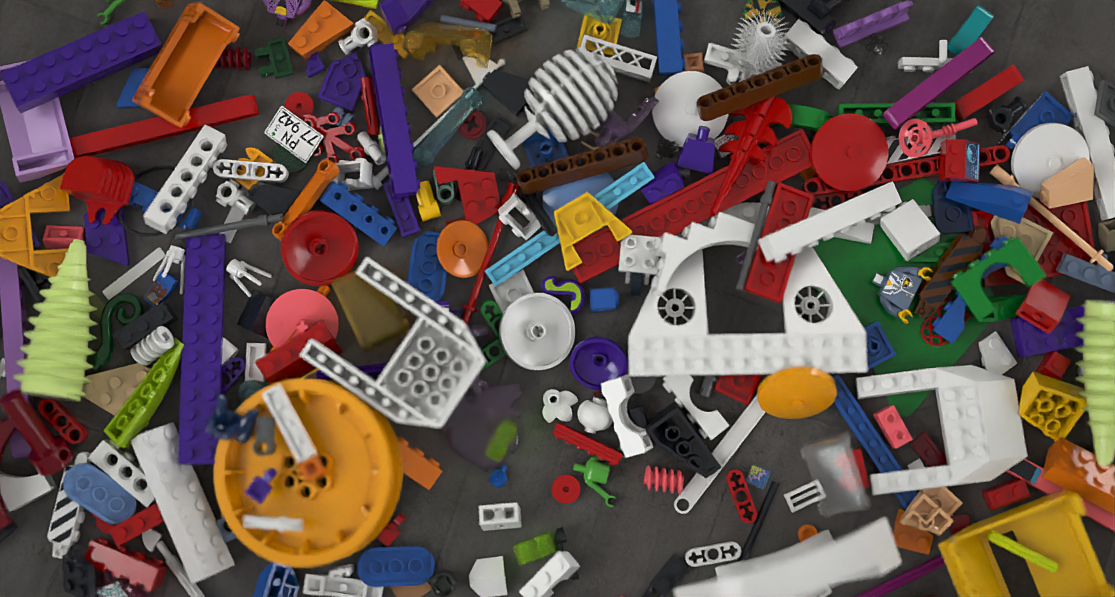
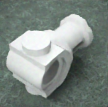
M365 18L355 23L356 27L351 31L349 37L338 41L346 55L351 54V51L358 46L362 48L367 44L370 47L378 43L377 39L379 37L376 27L370 24L369 21L366 22ZM365 28H367L370 32L368 38L364 36Z
M232 179L226 180L225 183L218 187L217 199L215 201L224 207L227 204L231 207L236 206L244 211L246 216L249 215L256 204L243 195L244 192L239 189L240 184ZM231 188L232 194L229 197H225L224 191Z

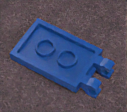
M1045 91L1008 132L1011 138L1004 146L1012 150L1019 139L1033 127L1045 123L1067 125L1074 115Z

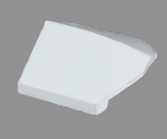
M503 556L477 559L469 574L470 587L480 597L508 595Z

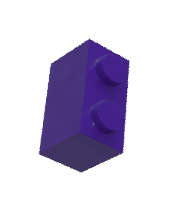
M674 162L653 172L652 174L655 178L643 185L641 191L651 205L683 188L682 175Z

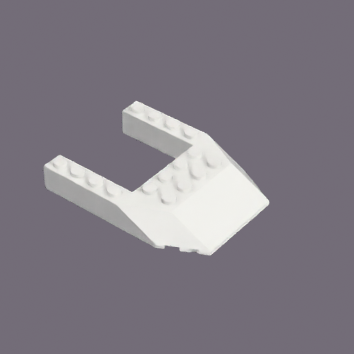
M366 257L356 274L420 317L377 381L314 339H310L300 356L396 422L441 428L486 361L464 322Z
M973 365L861 377L855 380L858 399L935 390L947 466L870 475L872 495L991 481L1027 457L1021 416L1018 413L1019 405L1015 381L1012 378Z

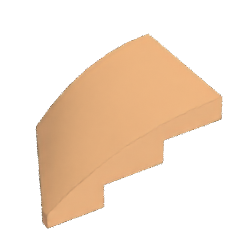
M946 487L921 489L909 504L899 522L903 525H909L941 535L953 523L954 520L950 516L962 505V502Z

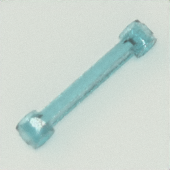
M472 87L466 88L461 98L422 145L414 150L413 156L420 165L429 166L437 153L472 111L481 105L483 99L476 89Z

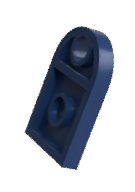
M939 180L932 190L935 228L940 234L969 233L974 228L973 207L946 198L949 190L946 186L947 181Z

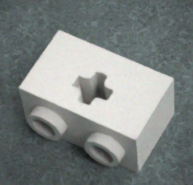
M518 503L479 506L480 526L483 531L521 528V510Z

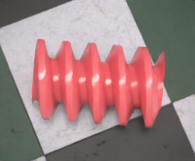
M647 465L643 487L647 484V488L650 490L652 485H654L655 491H658L661 486L664 493L667 488H670L671 494L677 489L678 495H681L684 474L682 476L681 471L678 470L674 475L673 469L666 473L665 468H662L659 473L658 467L655 466L653 471H651L650 466Z

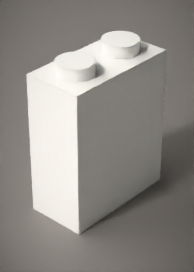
M914 199L901 203L896 210L885 213L880 220V227L906 261L930 248L940 240L939 231Z

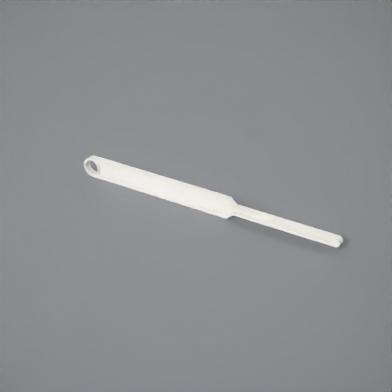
M757 395L712 452L722 468L765 414V411L762 410L758 403ZM722 468L708 478H704L696 472L682 490L681 495L676 498L674 502L676 511L681 514L688 513ZM686 499L689 502L688 509L680 511L677 508L678 500Z

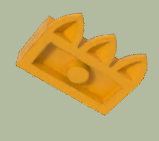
M246 148V153L251 160L246 158L238 159V161L273 164L275 162L256 148ZM241 165L240 167L243 169V171L237 169L238 175H243L246 173V167L244 165ZM264 167L256 169L255 174L257 177L265 174ZM235 179L248 190L253 184L256 185L258 182Z

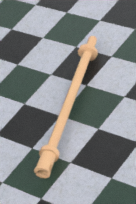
M998 164L989 173L1004 185L1020 187L1015 182V176L1009 175ZM1031 197L1029 204L1091 256V264L1097 261L1107 271L1113 270V265L1101 255L1104 252L1102 249L1097 252L1041 203Z

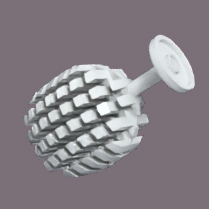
M584 47L576 48L578 54L570 49L563 52L565 58L559 54L553 56L554 64L547 60L543 64L546 72L538 68L535 72L538 81L531 77L528 83L535 97L527 88L524 94L528 105L535 115L531 114L525 107L529 122L505 141L494 130H490L487 133L495 147L515 170L520 167V162L512 151L534 132L537 131L550 139L544 129L547 128L558 142H565L567 140L563 132L569 138L575 140L579 138L576 130L585 136L590 133L588 125L595 130L600 126L598 119L602 122L607 119L606 111L611 113L614 108L612 99L616 102L618 96L613 80L617 84L618 82L613 67L605 58L592 51L595 55L593 58Z

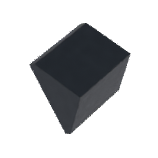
M252 290V296L249 297L237 325L268 338L266 317L275 299Z

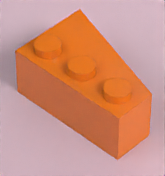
M324 0L288 42V45L302 58L308 60L314 53L321 52L331 43L337 42L341 37L353 31L355 25Z
M401 436L397 437L401 450L403 473L430 490L443 472L439 467L440 463L433 458L427 459L424 457L425 453L417 447L413 449L408 445L409 442Z

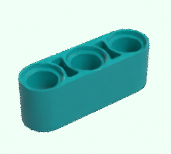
M978 4L949 42L947 49L956 56L978 39L994 15Z

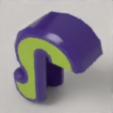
M546 277L541 284L545 294L571 296V315L581 310L584 304V291L579 282L573 279H566L557 284V277Z

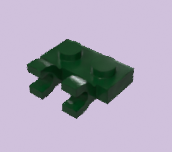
M285 37L266 41L267 47L254 49L257 60L270 56L272 65L258 67L262 78L274 74L275 79L294 75Z

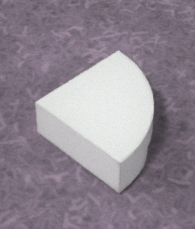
M153 528L142 533L145 547L153 552L163 534Z

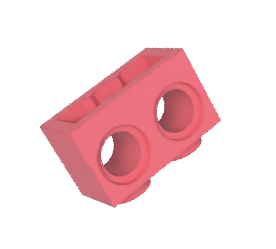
M888 405L872 414L891 448L896 449L913 440L894 405Z

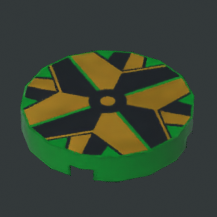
M749 0L745 5L743 16L744 20L748 21V23L753 24L749 19L750 17L754 23L758 24L757 20L759 23H761V20L764 22L765 14L766 22L770 16L768 23L770 21L775 23L777 20H781L782 11L777 0Z

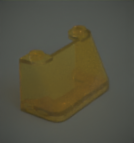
M424 22L405 35L403 49L415 60L424 61L426 53L434 52L435 45L438 43L460 46L461 52L465 56L476 59L478 67L488 68L492 36L484 28Z
M356 270L332 280L331 283L360 346L364 351L368 352L408 333L407 328L410 325L406 317H401L393 299L357 275Z

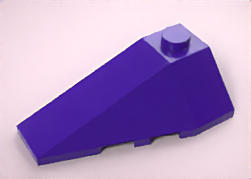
M386 0L380 3L381 15L392 35H401L408 30L435 0Z

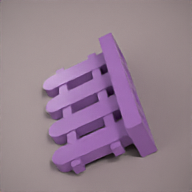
M912 1L900 2L832 30L831 33L838 49L908 21L907 11L913 6Z

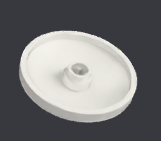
M685 71L669 77L657 90L652 104V116L659 133L670 143L682 147L688 133L697 135L699 126H706L710 128L708 137L715 139L723 130L728 114L711 121H703L699 117L696 102L699 97L722 89L720 84L712 77L696 71Z
M1059 123L1041 124L1027 131L1017 142L1011 159L1012 174L1015 176L1014 179L1020 187L1032 191V196L1039 198L1041 183L1080 158L1085 157L1090 161L1089 149L1084 138L1073 128Z
M531 293L515 299L506 308L500 320L499 338L504 352L514 363L530 370H544L556 366L567 357L575 339V324L570 311L559 299L545 293Z

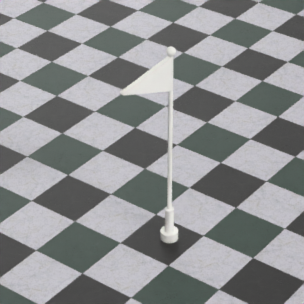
M476 52L463 57L476 85L413 143L414 147L484 82L482 79L489 71L492 73L494 69L497 70L500 66H504L505 60L500 59L498 64ZM387 166L376 176L372 174V183L377 190L383 185L381 181L389 174Z

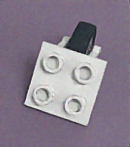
M628 235L621 239L619 272H626L625 283L631 284L630 294L632 296H640L642 285L648 286L649 275L658 274L656 267L659 256L655 255L657 249L654 248L658 237Z

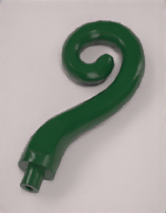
M132 293L117 294L106 303L102 311L100 324L101 345L92 358L95 360L92 364L94 366L93 369L97 371L101 365L106 366L112 357L114 343L111 318L116 307L121 303L127 302L134 308V314L130 318L125 317V309L123 307L117 310L116 319L124 326L143 314L141 300Z

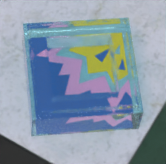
M752 464L746 483L764 489L771 471Z

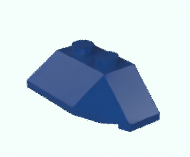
M271 562L260 573L253 597H297L300 585L293 567Z

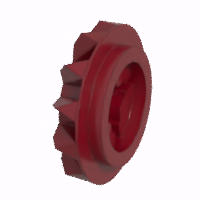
M465 110L457 118V131L465 139L475 140L481 137L486 130V119L477 110ZM474 118L475 125H477V127H473L470 130V132H468L469 126L466 125V123H470Z

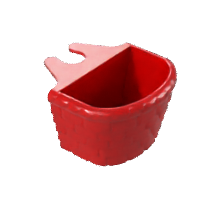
M81 156L68 163L60 189L77 199L86 201L90 223L96 221L97 212L104 208L106 214L103 224L108 225L122 206H128L135 176L130 167L123 162L106 158Z

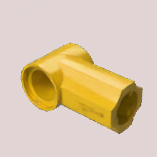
M429 181L420 182V189L416 197L419 203V212L424 222L441 216L438 203L434 199Z

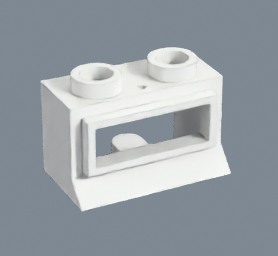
M356 158L355 161L340 160L339 163H335L339 168V174L330 181V184L333 181L335 183L341 181L349 187L347 191L374 188L372 183L373 164L367 162L366 159ZM360 172V179H346L345 181V173Z
M515 193L498 209L499 219L505 225H511L513 233L519 238L522 236L527 240L541 227L531 209ZM514 207L530 221L525 227L521 226L508 213Z

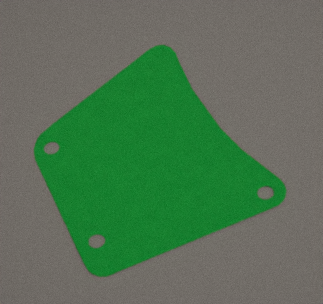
M918 179L897 190L902 203L914 199L918 206L932 205L934 185L928 180ZM928 217V219H929V220L932 222V224L934 225L933 217H932V218H929V217ZM880 224L874 225L871 244L832 237L823 241V238L818 239L819 244L812 246L862 327L864 328L878 321L896 353L895 356L873 367L876 375L952 367L989 324V322H977L974 318L970 317L964 323L963 331L953 344L948 341L944 345L936 347L925 343L920 333L921 325L935 308L924 318L916 314L913 309L919 300L917 293H915L908 308L913 317L909 315L904 317L909 322L908 324H904L901 318L887 313L880 303V297L877 296L880 286L871 282L875 273L877 272L886 277L888 271L894 270L896 267L905 266L921 269L928 267L932 270L937 262H903L902 254L882 230ZM961 233L940 234L938 243H952L955 237ZM981 280V288L986 297L994 296L990 287L983 288ZM956 290L950 291L948 294L952 300H955L958 295L955 294ZM966 305L965 311L971 316V311ZM940 309V314L943 316L946 311ZM938 310L932 315V317L938 316ZM929 320L924 326H929ZM932 328V336L939 335ZM923 329L924 336H930L929 329ZM932 338L933 344H939V338ZM932 390L889 395L886 398L889 405L895 406L900 417H907L917 409Z

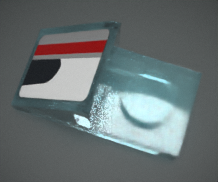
M625 0L620 36L639 39L644 1Z

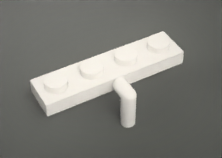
M947 40L939 41V58L902 57L898 61V69H904L905 72H914L916 69H923V72L939 70L953 59L947 58Z

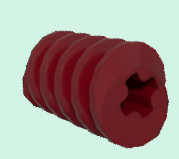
M229 45L228 50H223L215 64V68L219 69L222 66L224 69H228L230 66L232 70H235L237 67L238 70L242 71L245 67L246 71H250L252 53L248 52L246 46L243 52H241L239 46L233 51L232 45Z

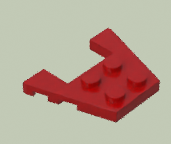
M434 166L438 184L457 180L465 217L445 221L446 226L461 220L477 225L498 212L501 204L493 171Z

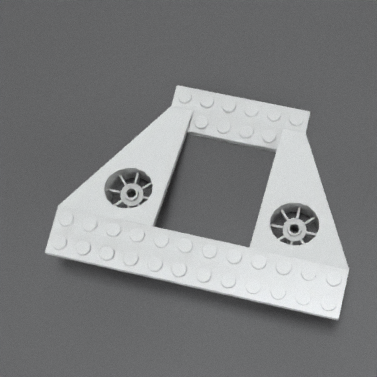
M740 203L722 213L755 224L761 204ZM710 219L700 223L699 225L708 227ZM682 233L676 236L682 238ZM805 245L802 247L803 251L796 254L783 296L786 334L708 335L703 252L699 250L685 258L671 275L664 292L673 290V299L668 300L663 294L660 295L667 302L665 307H657L660 296L652 294L653 287H651L628 336L629 376L773 374L793 367H811L826 373L867 372L866 332L813 247L808 248ZM807 287L808 296L803 298L798 291ZM811 288L821 293L817 297L811 296ZM676 290L686 294L682 300L676 298ZM796 295L802 300L799 305H794ZM821 295L826 299V304L819 303L818 298ZM688 296L693 307H684L682 301ZM808 302L812 305L811 309L807 307ZM673 304H675L676 307H679L677 311L672 310L671 307ZM795 307H799L801 311L799 315L796 312ZM820 307H827L824 317L818 312ZM665 309L667 315L662 319L658 310ZM684 309H693L690 319L683 315ZM803 314L808 315V322L801 318ZM816 314L822 320L818 323H812V315ZM668 316L674 317V325H670L664 320ZM676 317H683L687 323L676 326Z

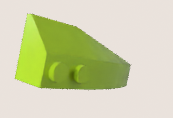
M176 337L174 338V346L160 356L104 429V432L116 445L128 449L131 445L130 440L137 437L141 430L149 424V420L163 400L179 365L184 344Z

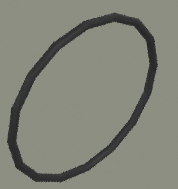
M154 166L135 175V180L141 175L154 170L170 169L174 171L175 167ZM195 196L190 200L188 209L183 217L176 222L174 228L181 224L190 213ZM120 209L117 212L119 222L130 233L140 237H154L164 234L161 231L157 233H140L132 230L122 220Z

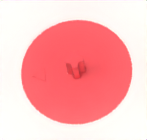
M308 289L291 290L281 295L271 305L266 317L267 336L275 348L278 343V346L285 343L296 328L297 330L292 338L299 333H303L304 330L320 320H323L334 339H336L339 326L338 316L332 303L322 294Z

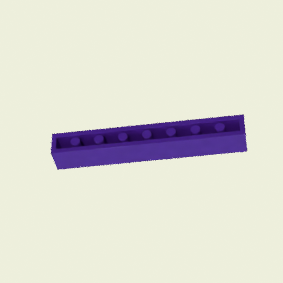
M393 43L371 45L368 53L392 197L415 196L420 189V180L415 175L417 162L412 157L414 144L409 139L411 127L410 123L406 121L408 109L407 105L403 103V97H405L404 87L400 86L399 79L402 78L401 69L397 68L398 51L394 49Z

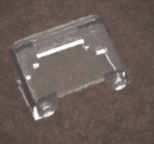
M849 431L803 443V448L800 449L803 460H807L820 504H817L819 513L824 515L825 518L860 512L871 507L870 498L867 494L865 495L866 489L864 488L855 460Z

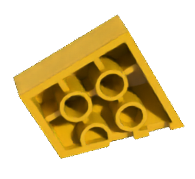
M1032 372L1023 386L1018 413L1054 441L1059 437L1065 439L1085 411L1081 408L1088 406L1086 397L1078 394L1085 390L1084 388Z

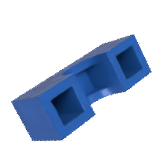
M614 288L590 290L591 313L614 311L618 306L619 294L615 293Z

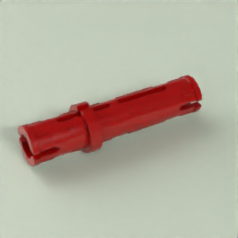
M372 77L360 78L363 93L361 100H364L368 135H378L380 131Z

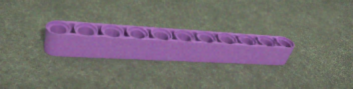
M0 258V299L8 393L21 387V382L13 378V376L23 374L24 368L16 362L27 359L28 354L20 350V347L29 345V338L24 336V333L28 332L25 282L17 271L23 268V266ZM24 394L34 409L33 396ZM17 429L11 437L12 455L15 459L27 458L32 449Z

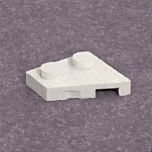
M996 331L978 342L982 354V366H985V370L1002 375L1017 364Z

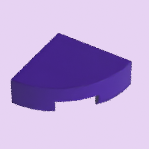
M318 52L310 57L307 64L306 72L309 78L326 70Z

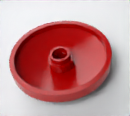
M842 114L827 120L813 137L810 149L812 166L818 177L834 189L856 191L866 188L881 176L888 160L886 137L874 121L863 115Z
M313 210L298 216L289 224L281 240V257L289 273L300 282L312 286H324L339 281L352 269L358 256V238L353 227L344 217L328 210Z

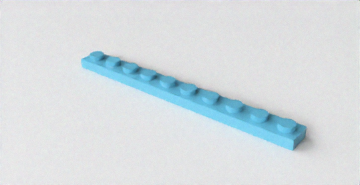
M643 162L593 197L608 210L655 177ZM543 230L486 269L485 272L496 287L559 244L558 231L555 236L551 237Z

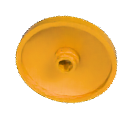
M793 367L775 372L762 381L757 391L758 403L762 410L772 416L784 419H801L819 414L833 404L837 395L834 379L828 373L811 367Z

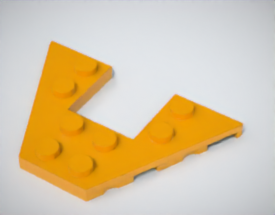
M64 173L0 209V258L50 278L56 277L59 271L58 266L62 265L68 249L33 251L30 214L70 211L69 194L60 189Z

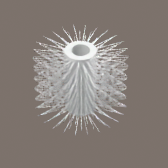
M765 14L764 22L761 20V23H759L757 20L758 24L754 23L750 17L749 19L753 24L744 20L748 24L746 27L745 25L743 26L745 30L736 28L743 33L736 34L741 39H734L739 44H731L739 48L733 51H739L741 55H746L740 58V60L745 59L751 66L753 65L751 73L755 67L756 74L757 66L760 69L761 65L764 71L763 65L768 70L770 69L768 65L771 66L772 63L781 65L776 61L783 60L778 55H786L781 51L788 50L783 45H791L783 41L790 38H784V36L778 38L784 35V33L781 34V32L775 30L777 28H774L775 23L773 25L768 23L770 16L766 22Z

